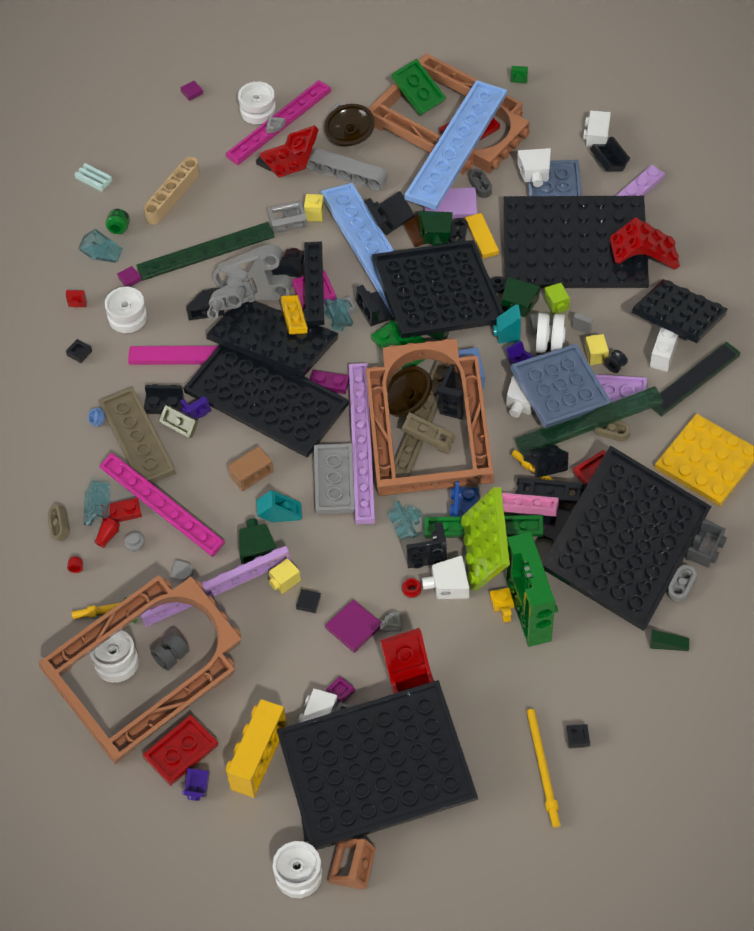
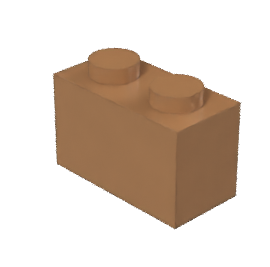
M260 447L248 451L246 455L233 460L227 466L229 477L241 491L274 472L272 461Z

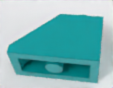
M514 305L496 318L493 334L494 337L497 336L498 344L520 341L521 315L519 305Z
M271 490L257 499V517L272 523L301 520V502Z

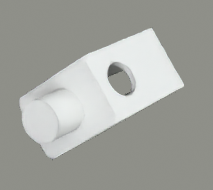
M551 148L518 150L517 164L525 182H533V186L540 187L543 185V181L549 180Z
M513 375L507 393L506 406L511 408L509 414L514 418H518L521 412L530 415L534 412V409Z
M462 556L433 564L432 576L421 578L423 590L435 588L438 599L469 598V584Z

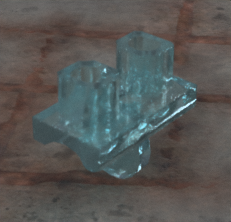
M340 298L334 301L326 299L324 302L327 307L325 314L328 318L333 319L334 322L331 325L333 330L343 331L345 326H352L354 322L347 311L350 308L349 302Z
M400 501L395 502L396 508L387 514L393 524L402 520V524L394 528L396 534L400 539L408 535L412 538L417 537L418 534L412 522L415 525L420 523L421 510L409 506L407 512L405 507H402Z

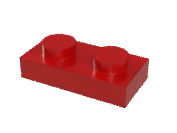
M138 498L100 505L103 521L106 518H110L116 522H122L142 517Z

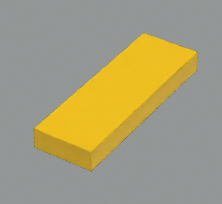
M482 213L465 217L467 227L482 259L499 255V249Z
M280 296L289 334L307 333L308 328L299 296Z

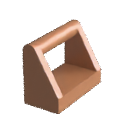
M351 839L337 844L328 882L356 889H367L376 848L366 839ZM345 848L355 850L349 876H338Z

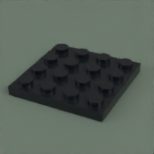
M663 279L633 306L631 313L698 343L726 315L728 309L720 303L712 302L702 295H697L690 292L687 288L679 287L672 281Z

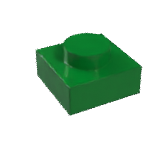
M512 66L511 82L527 83L528 67Z

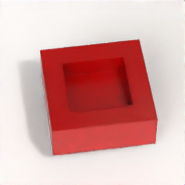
M66 290L65 296L68 307H86L87 299L83 290Z

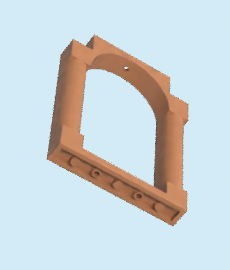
M427 53L418 60L433 81H437L464 96H467L477 80ZM394 83L368 108L374 116V127L380 131L386 129L424 151L431 153L441 136L390 109L404 95L396 83ZM508 95L505 97L496 112V116L507 125L509 129L508 135L500 143L492 147L474 149L461 169L460 174L464 175L468 170H471L473 165L490 174L499 167L504 159L508 158L514 148L516 149L524 138L526 139L529 136L530 121L522 118V102Z
M457 339L383 347L384 367L375 366L366 369L379 496L454 488L456 481H460V487L494 483L478 356L468 355L459 358ZM421 359L437 360L449 366L450 364L455 365V372L458 374L463 387L473 469L396 478L388 404V386L393 375L402 366Z
M158 575L39 661V668L114 764L135 750L136 746L211 689H215L234 674L235 665L225 655L240 644L241 633L235 626L232 628L228 623L227 615L216 608L214 599L210 595L207 596L203 592L202 584L192 577H189L171 590L172 586L166 578L162 579ZM178 602L192 605L201 610L212 622L217 636V648L211 661L109 739L61 676L72 669L75 663L149 609L152 610L166 603Z

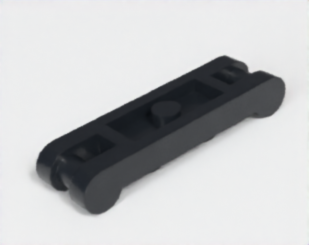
M517 478L516 485L518 489L515 491V494L559 498V502L576 505L586 485L576 482ZM530 486V491H525V487ZM570 490L575 491V495H569Z

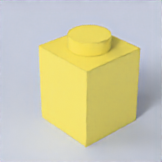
M306 194L304 211L307 221L323 222L325 210L324 196Z
M604 334L585 337V352L589 365L604 363L609 355Z
M288 558L269 571V584L274 590L278 589L281 594L301 581L300 571Z

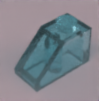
M97 229L84 235L78 250L91 259L112 263L118 261L123 249Z

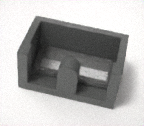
M703 520L700 532L696 534L693 546L688 550L686 560L694 561L708 568L711 562L715 564L719 556L717 550L719 547L723 548L727 539L724 536L726 528Z

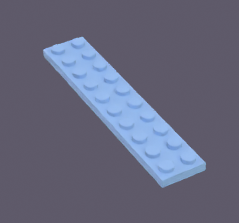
M476 80L405 193V200L434 210L438 209L507 96L506 89Z
M353 183L322 190L321 195L324 196L326 206L391 313L371 258L372 254L394 251Z

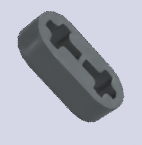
M480 169L472 170L469 174V181L472 187L476 188V194L481 198L489 197L492 194V184L486 174Z

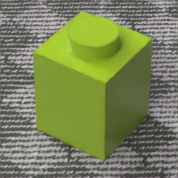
M562 283L545 287L544 300L552 315L569 310L570 297Z

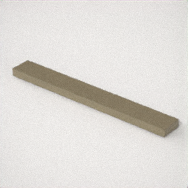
M436 361L430 375L432 389L429 398L414 415L432 423L439 407L437 406L439 398L437 387L439 384H442L444 371L448 370L449 365ZM407 433L405 434L394 461L396 478L410 477L424 441Z

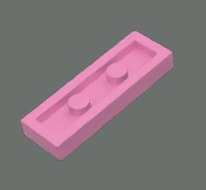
M502 493L504 512L556 516L559 498Z

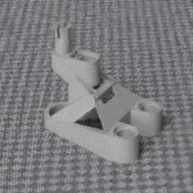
M275 244L263 245L216 266L213 281L220 289L214 291L210 297V307L207 311V316L211 319H214L215 316L216 319L220 310L239 308L245 302L280 300V296H288L293 284L292 279L287 275L273 276L271 271L279 266L283 255L282 249ZM256 260L248 272L238 267V265ZM219 271L229 275L227 282L219 277ZM253 278L255 285H251L249 279Z

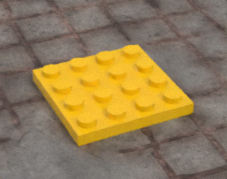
M696 414L655 463V469L716 505L721 506L754 465V446Z

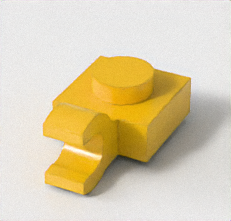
M509 587L490 591L494 612H501L504 623L512 621L511 609L514 608V602Z

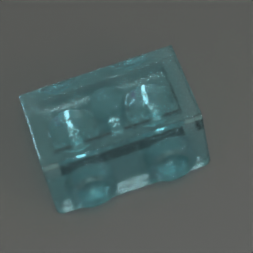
M92 480L86 489L83 525L91 526L98 517L108 518L110 516V484Z

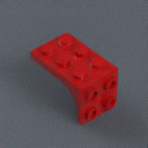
M314 125L291 133L285 145L261 152L260 158L279 178L304 170L308 164L319 129Z
M636 217L610 237L614 259L618 264H621L629 257L644 254L657 259L674 270L680 266L675 240L671 236L662 233L661 230L655 229L649 223L643 222Z
M420 628L379 640L393 694L434 681Z

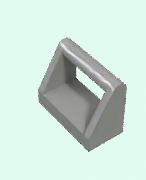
M302 201L267 207L273 234L307 227V218ZM297 208L300 210V215L274 219L273 213Z

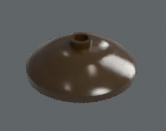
M345 104L334 109L328 115L324 125L325 133L328 139L336 145L354 146L362 143L372 134L375 120L372 112L367 107L360 104Z
M417 366L407 367L397 372L391 378L388 386L389 414L395 417H404L409 412L415 413L426 403L431 393L432 380L425 369Z

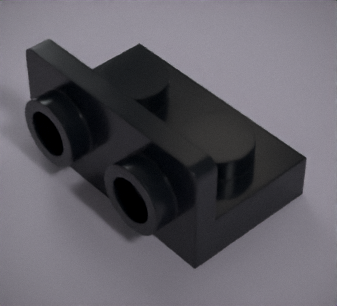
M145 385L146 398L144 410L146 414H162L165 405H170L178 410L182 408L180 400L184 399L182 386Z

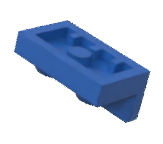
M456 481L455 488H451V500H454V504H450V516L462 517L475 505L479 498V488L460 487V481Z

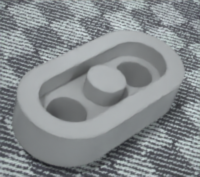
M682 565L677 569L668 587V596L671 600L681 602L687 598L697 576L696 570L692 566Z

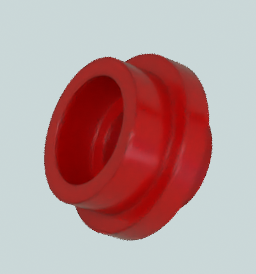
M414 578L407 579L402 585L403 594L409 598L419 596L422 591L421 583Z

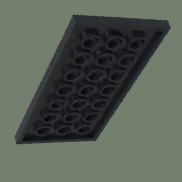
M222 345L216 348L183 388L184 393L197 400L205 396L212 408L306 458L313 452L314 445L320 443L349 405L348 399L305 377L298 376Z

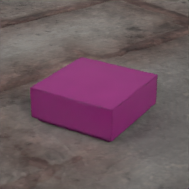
M195 81L180 87L181 92L189 101L203 94L202 88Z
M133 266L117 273L118 279L125 287H131L142 281L141 276Z
M339 676L326 689V692L337 695L338 703H344L355 692V688Z

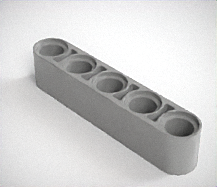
M321 149L312 150L306 166L311 171L373 190H380L388 177L387 171L381 167Z

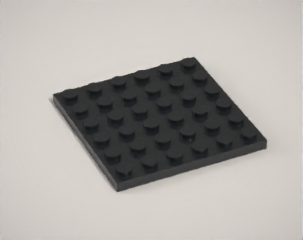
M474 240L372 254L371 260L401 339L495 325L496 318L504 313Z

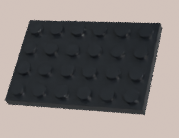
M253 301L245 302L239 308L231 309L207 333V340L304 377L338 339V333L316 325L307 326V333L289 334L283 311Z

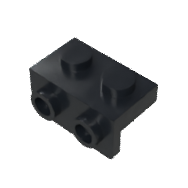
M609 137L606 144H593L590 148L595 158L599 160L607 172L623 171L630 160L628 154L614 137Z
M548 445L547 448L532 449L531 452L524 453V461L535 465V476L538 478L568 470L569 452L560 449L557 445Z

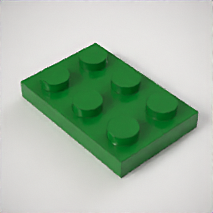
M417 59L390 76L420 116L446 100V96Z
M394 320L371 335V340L382 350L383 347L391 345L400 346L409 343L426 342L421 336L401 339ZM425 359L412 361L401 368L417 366Z

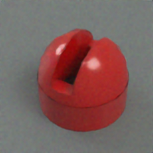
M79 556L71 557L67 563V570L72 573L81 572L83 570L82 559Z

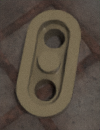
M598 417L594 420L593 430L599 436L616 441H626L630 437V426L625 422L608 417Z
M53 505L48 513L51 537L54 540L63 541L69 535L67 513L63 506Z

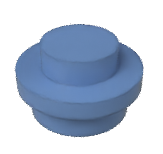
M101 408L90 410L88 414L89 423L93 426H100L105 420L104 411Z

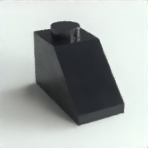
M297 248L286 249L283 252L279 266L271 270L272 274L301 278L304 272V251Z
M220 288L202 290L186 306L189 321L209 318L207 311L210 307V297L214 291ZM220 310L218 316H224V310Z

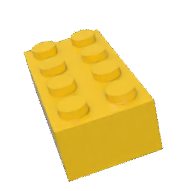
M262 699L258 706H254L251 713L252 719L249 724L245 725L241 742H237L234 758L228 761L225 770L231 790L255 798L280 743L277 730L287 727L284 707Z

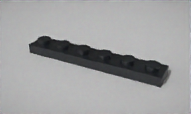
M322 241L304 243L307 326L325 325Z

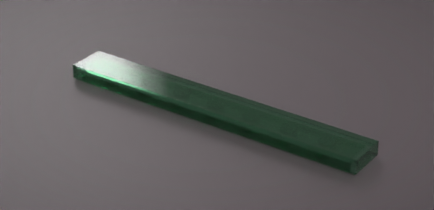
M265 222L136 264L142 281L275 238L274 232L269 222Z
M656 386L601 406L575 419L515 438V443L519 452L524 455L526 452H531L532 449L547 448L548 445H555L663 404V399Z

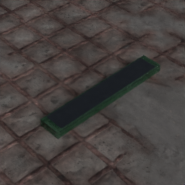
M728 342L724 343L650 400L648 406L661 417L736 360L741 352Z

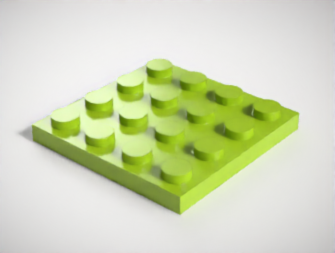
M493 487L462 516L461 523L465 533L463 542L467 552L465 561L469 571L467 580L470 584V590L478 591L510 565L501 487Z

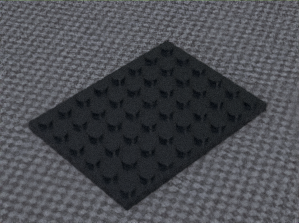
M504 196L505 284L507 278L510 277L540 286V288L562 283L564 288H649L648 255H635L618 264L615 262L610 241L611 235L635 217L646 222L644 196Z
M610 445L543 559V568L547 573L644 631L712 506Z
M439 680L277 730L308 841L316 851L478 800Z

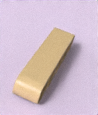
M195 157L185 158L144 205L147 223L151 225L158 224L199 177L198 160Z

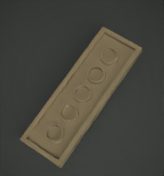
M133 387L98 401L129 466L151 484L176 474L175 468Z

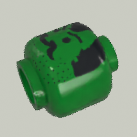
M122 209L111 210L106 219V228L113 234L125 233L130 223L129 214Z

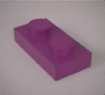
M313 370L311 381L334 393L346 394L350 380L349 375Z

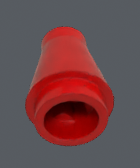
M106 518L101 523L94 543L105 548L107 543L119 532L118 528L120 525L116 521Z

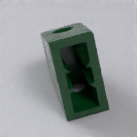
M419 211L417 225L423 243L432 244V246L448 244L453 212Z
M508 277L502 298L503 311L506 312L514 305H519L520 315L526 317L539 300L540 286Z
M255 518L248 519L246 521L247 527L239 530L241 564L251 562L256 557L264 556L277 548L267 524L258 525Z

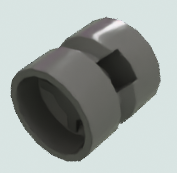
M171 632L163 640L164 644H158L151 651L154 660L166 671H169L177 663V659H182L190 651L183 639L174 632Z

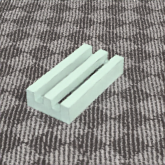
M86 163L83 165V168L79 169V172L75 173L76 179L101 192L112 182L110 175Z

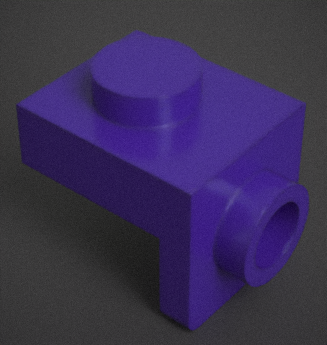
M521 341L506 348L510 364L535 357L525 351Z
M205 396L190 405L184 399L180 400L182 405L180 410L195 419L204 417L211 412L209 401Z
M188 768L185 790H182V795H188V800L200 801V797H206L210 771Z

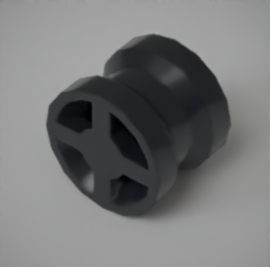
M614 350L611 353V357H607L604 361L607 369L613 373H618L621 367L628 363L626 355L619 350Z

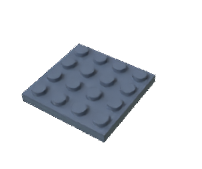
M577 344L511 364L510 370L544 428L610 407L612 403Z

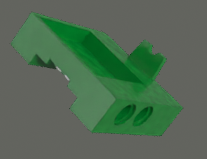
M531 532L507 537L510 565L506 568L505 580L510 589L527 645L531 647L551 642L554 613L558 612V608L555 605V599Z

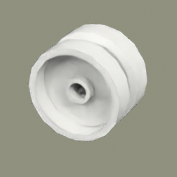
M260 81L245 84L239 90L240 115L246 122L263 124L269 117L276 114L275 94L269 84Z
M119 287L107 295L105 310L112 329L120 333H133L145 325L147 310L144 297L140 291L132 287Z
M539 313L536 353L545 354L548 342L551 343V351L562 348V343L565 341V314H555L553 316V325H549V314Z
M122 630L90 652L97 674L102 680L107 682L119 683L133 676L139 667L140 660L133 639L127 632Z
M293 841L286 843L278 849L273 858L272 867L277 887L283 894L291 898H304L314 893L322 882L321 860L319 853L312 845L306 842Z

